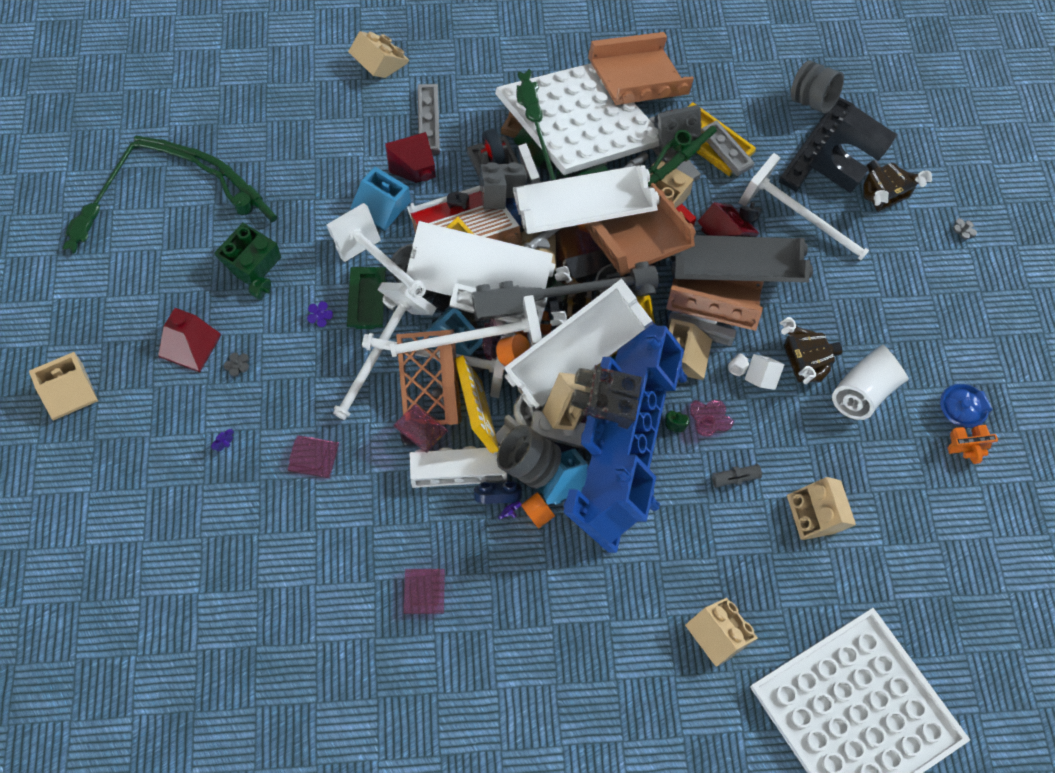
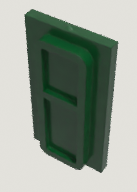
M350 267L347 327H355L356 329L383 327L384 294L378 291V288L382 282L386 281V267Z

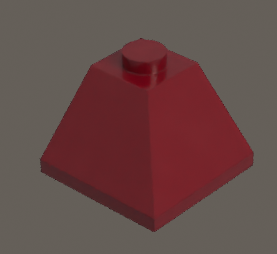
M426 132L385 143L390 173L415 183L428 181L436 177L435 163Z
M714 202L697 221L702 226V232L707 236L750 237L759 235V232L749 222L744 221L740 217L739 212L732 204Z
M174 308L163 326L158 356L200 373L220 339L221 333L196 315Z

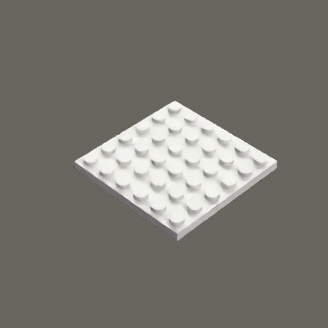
M591 63L530 79L531 82H537L539 85L537 94L539 106L543 113V118L539 125L549 158L563 175L659 146V132L654 124L635 103L615 105ZM519 81L497 87L495 94L542 149L535 123L526 118V108L517 102L516 89L517 85L521 86L522 82Z
M874 608L750 686L807 773H923L970 741L969 737Z

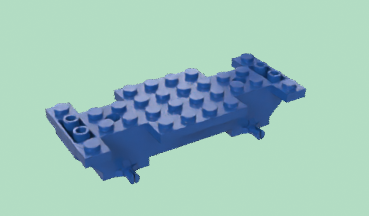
M654 322L618 349L615 359L612 357H602L601 365L597 372V379H615L612 380V384L617 385L619 390L611 389L614 391L609 396L610 386L595 385L592 391L593 401H591L590 407L592 406L600 410L610 409L609 411L607 410L609 414L606 413L608 415L606 418L598 415L593 416L595 414L591 413L590 409L588 410L585 429L581 435V444L592 454L590 464L587 467L585 485L581 492L578 489H569L567 499L564 502L563 513L608 553H617L621 535L635 523L647 522L650 509L657 511L660 508V503L654 497L656 476L650 470V464L666 392L675 391L677 381L684 383L688 378L682 369L684 349L666 326H656Z

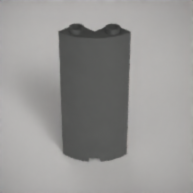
M694 236L695 246L669 256V260L672 261L671 273L674 279L809 283V278L813 274L810 260H804V256L807 255L808 251L805 238Z

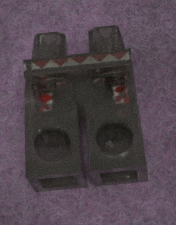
M597 365L592 370L579 368L575 374L574 383L586 386L585 392L575 389L571 396L570 405L582 409L581 415H590L597 419L609 420L618 423L619 427L628 429L636 420L637 399L639 398L642 377L610 369H602V367Z

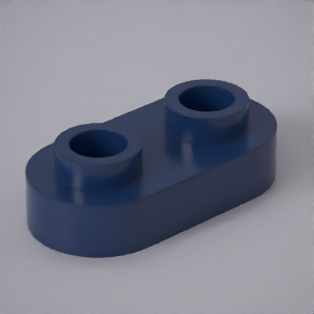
M506 481L504 483L481 482L474 488V499L482 504L514 503L522 499V487L514 481Z

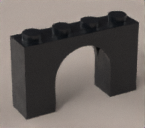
M854 105L848 113L846 111L842 112L836 121L837 123L833 124L820 142V146H817L811 154V157L814 159L809 165L849 193L857 187L869 168L849 156L841 144L856 146L879 161L897 137L896 133Z

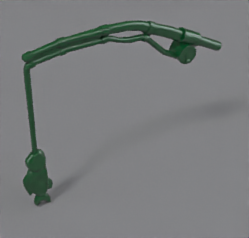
M530 69L526 73L518 72V78L522 83L521 86L517 85V102L526 108V118L535 123L551 181L556 180L539 125L543 118L537 94L539 85L537 82L530 81L532 76ZM711 125L696 140H692L691 134L686 130L677 131L674 138L663 147L654 165L648 169L649 174L653 173L650 177V182H648V187L651 186V183L655 184L663 180L666 175L675 170L684 161L687 162L700 150V146L717 132L716 127ZM672 146L678 153L668 163L657 169L665 153Z
M135 135L134 142L128 146L95 201L84 205L81 209V214L70 221L65 235L69 236L70 240L65 242L62 249L69 248L74 254L77 250V243L87 240L88 232L100 210L99 201L134 147L153 149L196 163L206 172L214 174L220 180L226 197L235 206L237 213L240 215L251 213L253 206H256L270 222H275L277 216L263 202L262 196L251 185H248L229 165H226L218 158L198 149L168 142L164 139ZM197 158L211 163L219 168L220 171L205 166ZM223 176H226L241 193H237L233 197Z

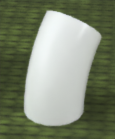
M882 344L862 359L843 378L832 394V401L835 407L848 418L865 420L871 417L877 407L893 391L908 381L909 378L897 359Z

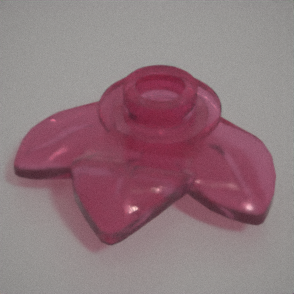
M694 400L691 404L690 414L696 420L697 432L702 436H711L717 431H728L734 424L732 418L725 416L726 406L721 400H711L707 405Z

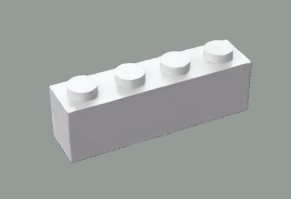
M467 446L457 450L441 448L439 451L419 449L415 452H410L412 488L480 484L481 482H506L507 473L498 467V451L492 454L487 448Z

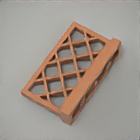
M454 330L396 334L397 344L403 343V338H412L414 341H418L416 337L428 339L429 336L454 334ZM455 343L438 346L434 352L429 348L425 349L431 356L423 365L413 357L418 350L412 351L411 354L408 352L398 354L404 424L410 422L409 412L414 406L424 413V416L419 421L411 422L417 426L461 423L462 416L458 370L455 362ZM438 351L440 352V358L436 355ZM433 357L441 364V369L436 375L426 368ZM410 359L420 367L413 377L405 371V365ZM422 370L433 378L425 388L415 380ZM435 381L443 387V393L438 399L428 391ZM412 382L422 390L415 401L407 394V388ZM424 394H427L435 401L428 411L417 403ZM438 404L445 410V419L436 420L429 413ZM426 417L431 419L429 421H423Z

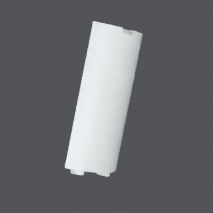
M645 165L513 187L518 215H521V224L527 234L658 210L657 205H659L657 191L654 188L648 187L650 174Z
M419 221L406 274L414 281H422L426 290L452 296L455 283L476 288L478 285L490 284V289L499 288V283L513 281V286L519 285V287L545 289L548 276H553L555 264L551 263L552 253ZM547 298L536 301L535 305L545 307Z
M620 279L505 366L504 369L507 372L505 378L512 387L517 385L518 388L522 389L525 393L522 398L530 408L534 406L539 410L546 404L559 372L579 375L587 374L601 363L602 357L612 355L652 325L653 322L638 303L636 296L626 283Z

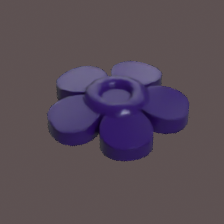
M324 301L319 302L318 307L312 303L308 306V311L314 314L308 315L307 320L310 323H315L317 320V325L324 327L327 324L325 319H332L333 312L326 310L328 304Z
M228 429L225 432H221L212 443L211 448L219 452L225 446L227 448L230 447L234 431Z
M518 500L506 506L498 515L499 520L509 515L515 518L517 515L514 511L521 506V502Z

